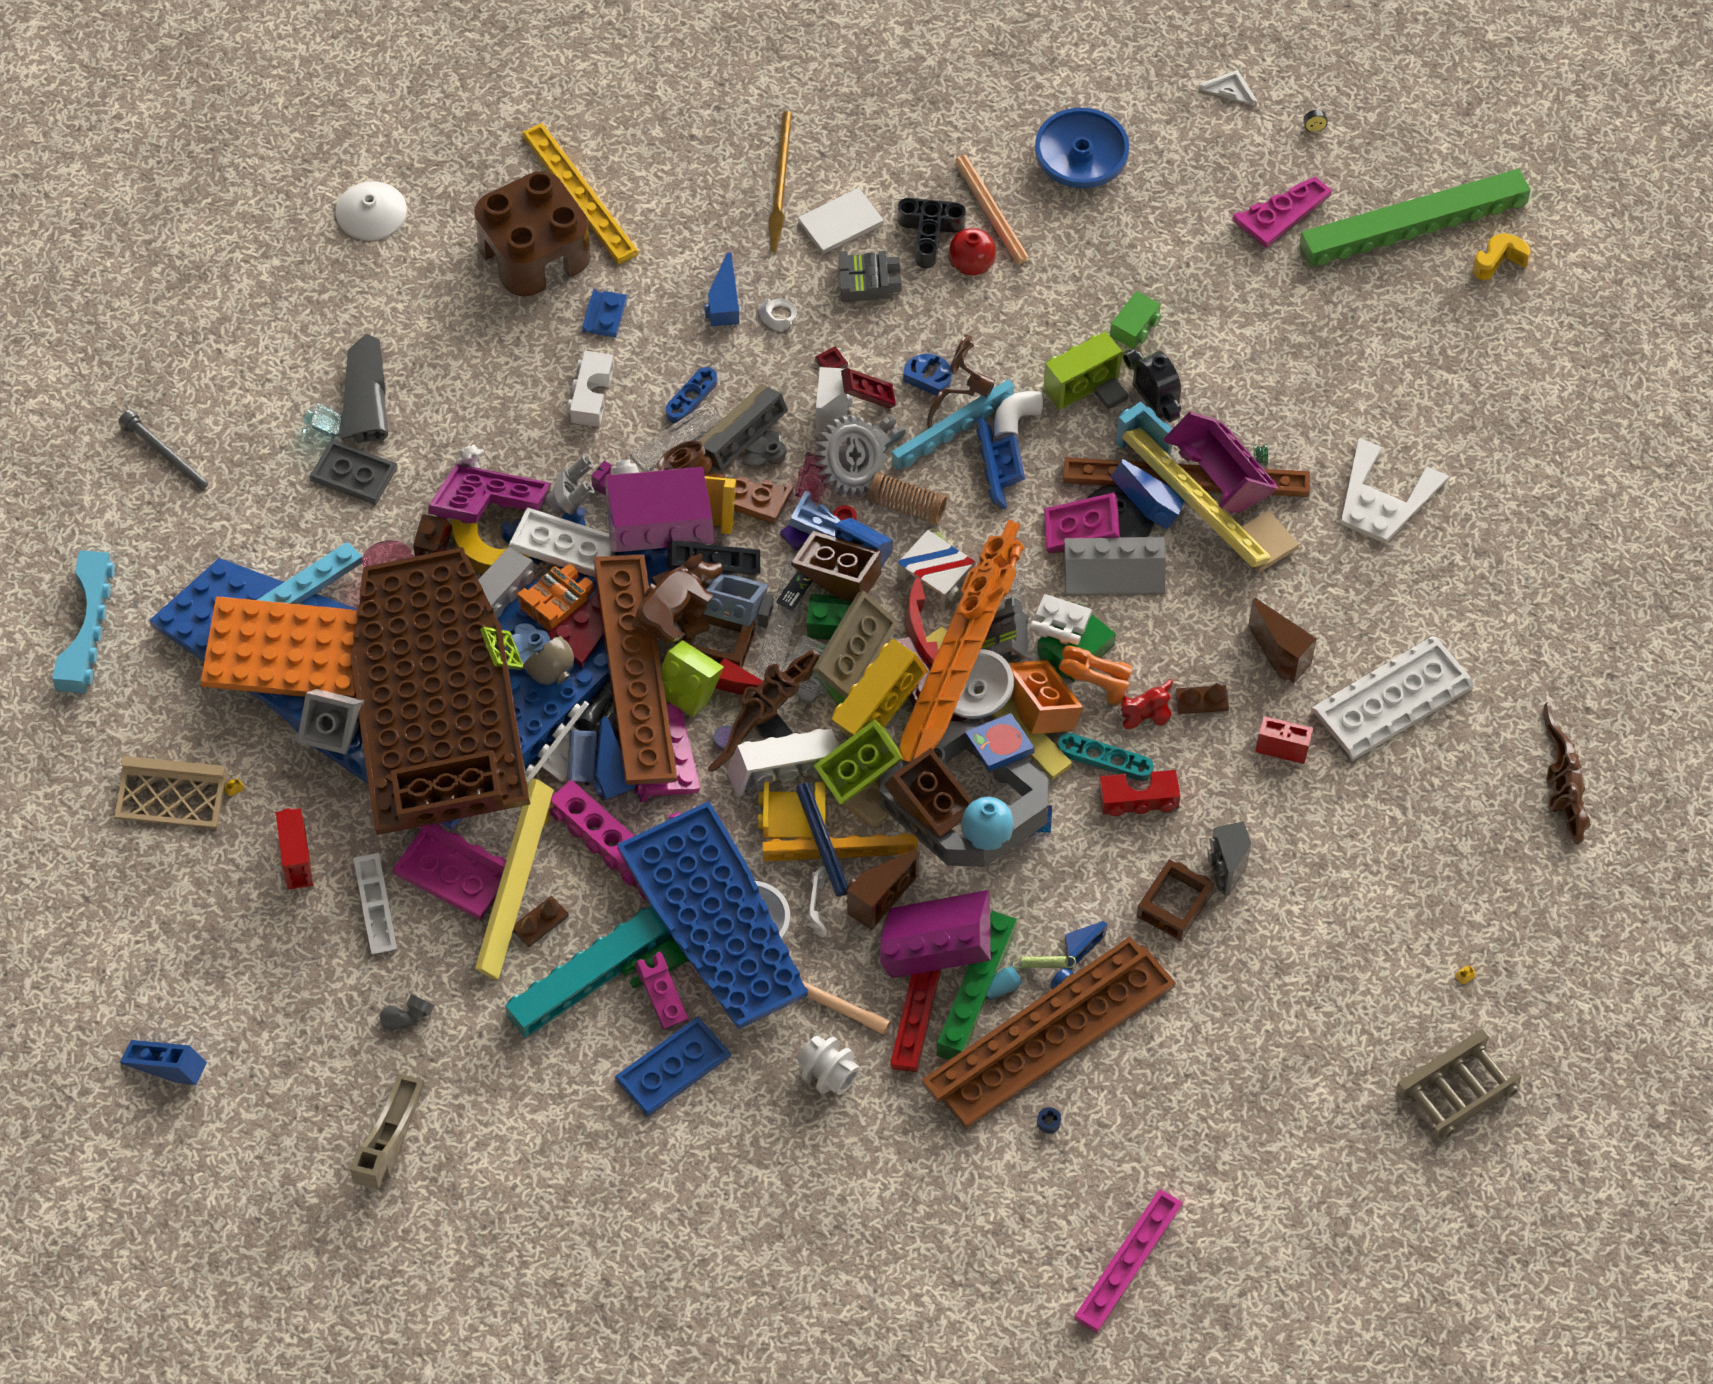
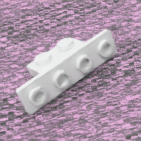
M586 701L582 706L579 704L574 706L568 714L572 718L566 726L561 723L552 735L556 738L551 746L545 744L537 755L541 758L537 765L533 766L530 764L526 769L527 784H529L530 779H533L540 768L544 769L561 783L565 779L568 770L569 731L577 730L573 725L589 705Z

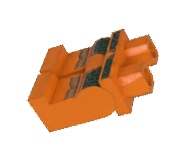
M570 564L561 570L554 566L550 573L545 574L529 590L524 588L517 593L519 608L534 621L537 620L539 625L550 632L588 600L587 598L595 591L594 584L588 578H584L577 584L575 580L579 578L578 572Z

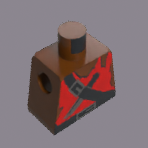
M422 514L413 543L415 557L426 555L425 552L427 551L436 553L447 550L452 532V525L447 519Z

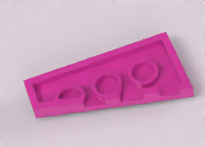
M1312 177L1289 188V191L1282 195L1276 194L1270 197L1269 201L1261 205L1257 203L1246 212L1234 214L1232 221L1267 248L1327 200L1332 194V189L1318 178Z

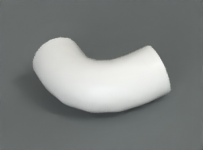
M1040 391L1018 392L1003 400L995 414L994 437L997 440L1011 435L1017 438L1019 436L1018 420L1020 417L1041 415L1043 407L1042 393Z

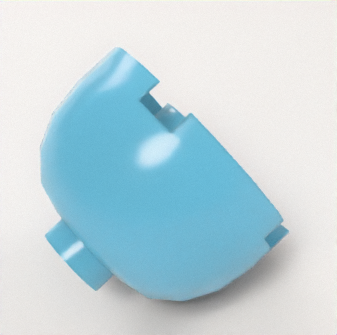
M981 797L971 802L965 809L961 822L963 837L965 839L967 837L972 842V846L984 850L1002 847V843L1011 839L1014 827L1011 810L1004 802L993 797Z

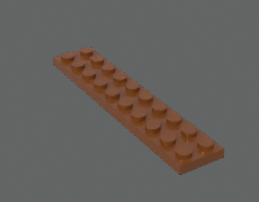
M644 555L595 556L593 564L625 785L676 782L677 771L657 638L645 637L632 627V621L636 616L638 607L646 598L644 595L649 588Z
M1144 945L1140 946L1146 954V960L942 1101L964 1128H969L1175 988L1176 982Z

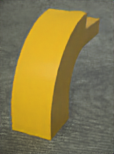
M452 519L455 548L463 547L473 570L483 575L506 549H496L486 545L479 537L478 523L465 524L460 520Z

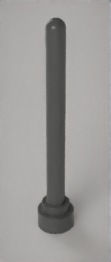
M132 409L125 411L120 416L118 423L126 431H135L201 489H205L208 486L206 479L141 424L139 415Z

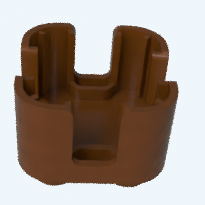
M544 171L530 173L484 195L476 203L474 213L479 251L485 260L496 255L499 279L510 293L517 296H532L546 289L545 266L562 256L564 269L570 277L582 272L588 266L591 255L587 216L556 175Z

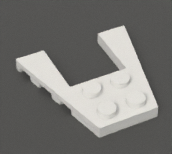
M1359 438L1341 525L1386 544L1420 510L1421 506L1428 499L1430 500L1443 484L1447 483L1449 476L1426 466L1406 503L1363 484L1382 447Z

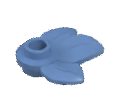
M527 623L517 625L515 627V635H512L523 664L534 652L538 654L544 649L542 646L550 641L546 631L536 630L533 625Z

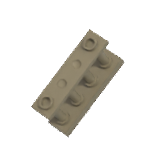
M1483 1029L1398 1082L1395 1092L1401 1100L1407 1097L1414 1098L1435 1123L1436 1126L1431 1136L1434 1141L1440 1137H1443V1139L1450 1137L1456 1131L1457 1126L1504 1096L1506 1098L1512 1097L1519 1090L1522 1076L1519 1073L1509 1079L1505 1076L1485 1051L1489 1036ZM1471 1056L1478 1058L1499 1086L1487 1093L1464 1065L1465 1060ZM1449 1070L1456 1071L1478 1099L1466 1106L1443 1078L1444 1074ZM1429 1083L1436 1085L1457 1113L1445 1120L1423 1093V1087Z

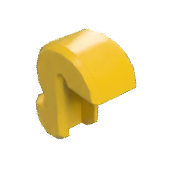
M1508 233L1496 234L1490 238L1486 253L1480 250L1475 255L1472 272L1480 280H1490L1505 258L1526 268L1530 255L1529 246L1518 236Z

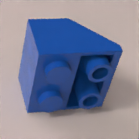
M852 518L839 521L835 525V538L881 551V568L893 552L892 539Z

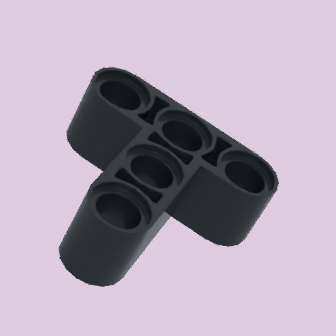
M918 198L901 199L897 205V222L902 227L918 229L916 263L919 267L925 269L933 267L937 261L940 232L957 233L962 231L965 227L966 209L961 203Z

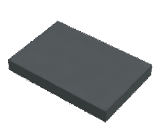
M331 439L309 478L310 481L377 505L398 465L395 462Z

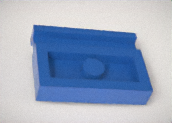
M593 289L582 332H592L597 335L617 338L627 302V295L603 291L602 293L597 292V289Z

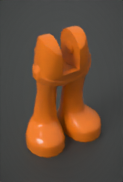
M1066 646L1062 653L1064 660L1061 661L1059 669L1077 681H1086L1107 690V702L1113 706L1119 705L1129 686L1127 680L1132 672L1131 665L1125 662L1116 663L1091 655L1088 650ZM1089 667L1098 669L1102 672L1109 674L1110 676L1093 671Z

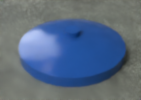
M1070 108L1057 112L1041 125L1036 135L1035 155L1041 169L1054 181L1073 188H1093L1112 181L1122 172L1128 161L1129 139L1122 125L1109 114L1092 108Z

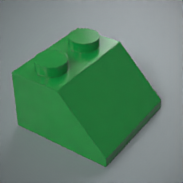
M811 594L807 615V638L830 640L852 602L837 598L834 595Z

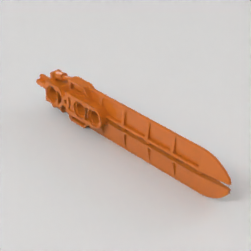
M1008 520L1001 536H990L983 545V551L978 557V564L969 570L961 589L963 592L962 598L901 737L900 751L905 762L910 763L913 756L915 759L929 748L933 750L942 739L1001 600L1008 595L1015 579V564L1020 559L1021 552L1024 550L1020 540L1015 539L1020 527L1018 522L1014 523L1013 520Z

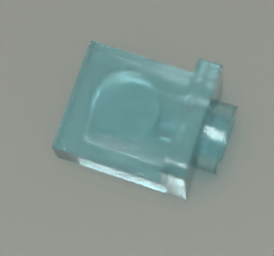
M317 403L312 410L308 409L302 420L305 423L302 432L307 434L313 428L334 439L339 431L343 415Z

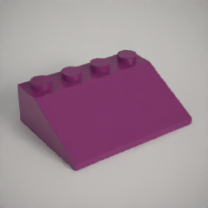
M703 467L605 475L610 550L622 552L667 547V542L671 540L703 544L714 543L713 519Z
M989 890L889 909L881 937L880 964L891 979L991 960Z

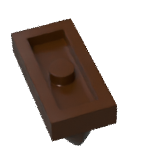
M1215 683L1212 686L1176 688L1178 714L1229 711L1226 685Z
M551 895L515 923L513 932L530 947L569 917V914Z

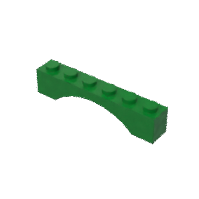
M992 910L990 915L991 960L969 965L938 1039L936 1056L950 1060L969 1047L988 991L1016 933V918Z

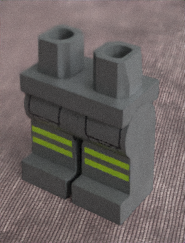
M838 251L841 302L876 300L880 298L889 299V293L902 291L901 276H888V273H900L899 257H886V251H879V253L869 252L862 255H848V251Z
M1011 597L1005 600L1004 609L998 607L981 649L990 650L1001 655L1008 663L1027 659V623L1029 616L1022 612V605L1019 600Z

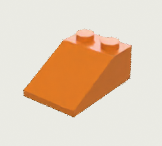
M1049 661L1008 663L1014 676L1012 696L1019 718L1031 734L1074 731L1083 707Z

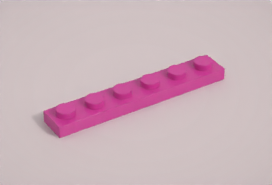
M1161 1189L1158 1190L1075 1314L1074 1320L1098 1334L1181 1209L1182 1201Z

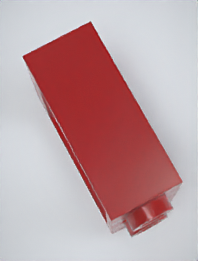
M286 808L275 812L282 867L287 889L314 886L307 834L301 808Z

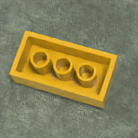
M892 638L889 643L883 645L874 663L867 666L861 680L851 687L846 700L835 708L831 720L848 738H851L874 719L885 728L928 672V669L916 653Z

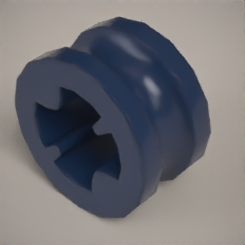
M1052 1107L1043 1108L1037 1116L1038 1128L1047 1134L1057 1132L1061 1125L1060 1112ZM1047 1116H1053L1052 1120L1056 1119V1121H1052L1051 1125H1046L1045 1119Z

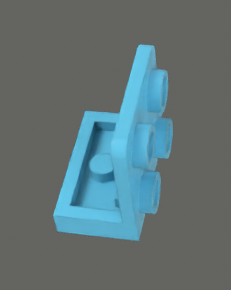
M1140 401L1131 409H1125L1119 415L1116 444L1121 449L1129 445L1122 438L1125 431L1142 428L1171 456L1172 445L1165 443L1163 439L1172 428L1167 423H1163L1150 407H1146Z

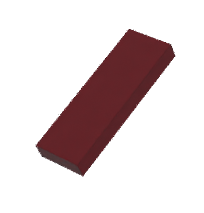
M850 368L841 370L845 394L888 409L896 406L893 384Z

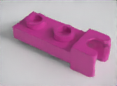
M658 952L653 957L654 968L647 967L642 959L635 962V968L640 980L643 982L661 1028L664 1030L688 1020V1017L667 970L668 966L662 953Z

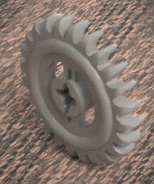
M850 415L848 417L840 416L839 420H831L833 426H824L828 433L822 432L818 434L824 441L815 443V445L822 448V451L814 453V455L822 457L815 465L824 466L818 474H828L823 482L830 483L833 481L830 489L836 490L840 487L838 494H845L847 492V496H853L854 494L862 495L863 492H869L876 473H881L880 470L886 468L885 464L882 463V460L887 459V456L882 454L886 447L880 445L883 441L882 436L877 437V428L871 429L872 424L870 422L864 423L862 417L856 419L854 415ZM847 439V445L840 446ZM858 441L863 445L866 454L865 464L859 472L858 465L864 461L865 454L863 448L858 445Z

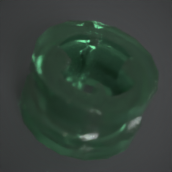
M1254 444L1253 457L1259 464L1262 463L1264 466L1268 465L1267 444H1263L1262 447Z

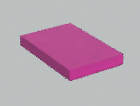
M1115 493L1044 508L1046 550L1049 554L1064 551L1065 538H1120L1118 504Z

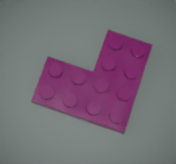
M455 464L430 502L428 514L444 519L460 520L465 524H476L489 503H494L504 508H519L524 512L527 507L539 511L546 496L550 493L551 483Z

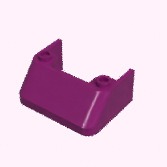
M1188 412L1163 439L1165 443L1177 446L1180 449L1178 453L1183 459L1188 462L1192 460L1199 463L1224 493L1221 496L1223 501L1218 506L1230 513H1241L1270 496L1278 488L1272 478L1231 430L1219 420Z

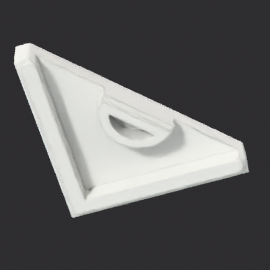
M1238 70L1199 84L1200 91L1252 106L1257 105V99Z

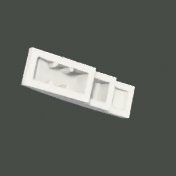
M379 853L355 857L353 859L371 954L397 950Z

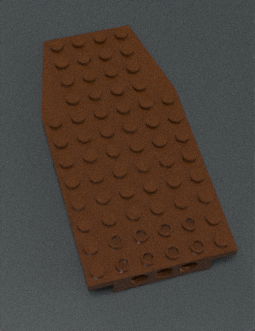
M463 547L363 567L359 594L360 603L357 608L356 628H354V644L351 649V663L357 700H364V705L362 703L359 710V720L376 834L381 835L531 805L503 631ZM482 627L497 630L496 640L499 646L495 644L494 647L500 652L501 661L503 662L502 667L494 666L480 631Z

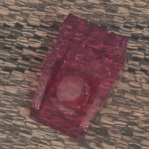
M807 451L804 456V465L798 471L795 496L802 498L806 490L812 494L810 499L818 503L829 486V483L823 482L828 474H818L824 466L815 465V463L820 461L822 457Z

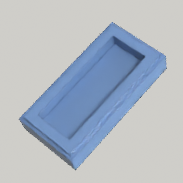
M569 731L567 781L594 782L597 731Z

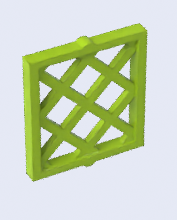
M482 627L480 631L494 666L502 667L503 662L501 661L500 652L494 647L495 644L499 646L496 640L497 630ZM502 630L505 646L510 650V653L506 650L508 668L515 670L524 669L510 631Z

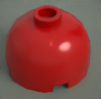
M978 228L963 229L952 239L948 258L951 266L960 270V273L973 276L983 274L995 263V244L985 231Z

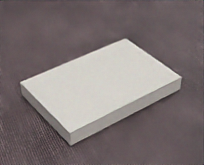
M860 188L798 217L799 224L823 255L884 225V220Z

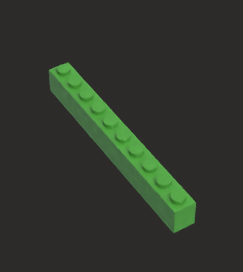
M1515 169L1301 231L1299 245L1310 267L1317 264L1322 266L1331 260L1338 258L1346 259L1352 254L1359 252L1367 253L1373 248L1383 245L1390 246L1396 241L1403 239L1411 240L1417 235L1424 233L1432 234L1444 227H1456L1461 222L1468 220L1476 221L1485 215H1497L1509 208H1521L1528 203L1531 189L1520 169Z

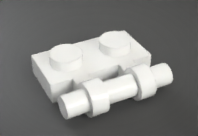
M1044 594L1036 613V619L1043 622L1032 621L1030 630L1038 632L1039 636L1045 638L1050 636L1059 639L1060 643L1066 645L1068 643L1078 645L1081 636L1073 634V631L1080 634L1084 633L1091 617L1092 609ZM1052 625L1064 628V630L1052 627Z

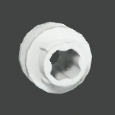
M819 1036L813 1037L801 1050L796 1062L804 1069L802 1073L803 1080L810 1083L818 1079L816 1090L822 1094L830 1090L838 1095L843 1094L853 1084L860 1071V1067L853 1062L854 1051L845 1048L838 1052L840 1041L835 1037H831L826 1041Z

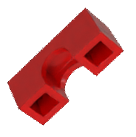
M1177 771L1151 772L1150 787L1143 791H1136L1130 788L1125 774L1100 776L1099 794L1103 815L1109 814L1115 817L1128 812L1145 814L1150 810L1169 812L1179 808L1181 796Z

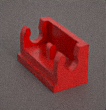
M1263 716L1255 752L1305 764L1313 728Z

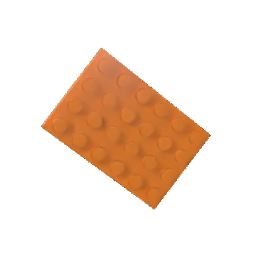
M216 596L201 677V687L303 697L306 696L307 692L318 689L355 698L356 691L351 663V649L354 644L353 635L357 624V610Z

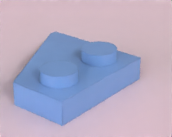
M805 490L788 525L808 534L815 531L835 537V525L841 520L832 515L823 504L816 505L810 499L812 494Z

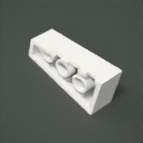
M816 729L803 734L793 733L781 738L770 737L758 742L747 741L737 745L727 773L736 796L740 797L745 795L744 790L756 787L757 791L763 790L764 781L769 782V784L776 780L785 783L795 779L799 773H802L804 777L818 773L814 765L839 747L832 729Z

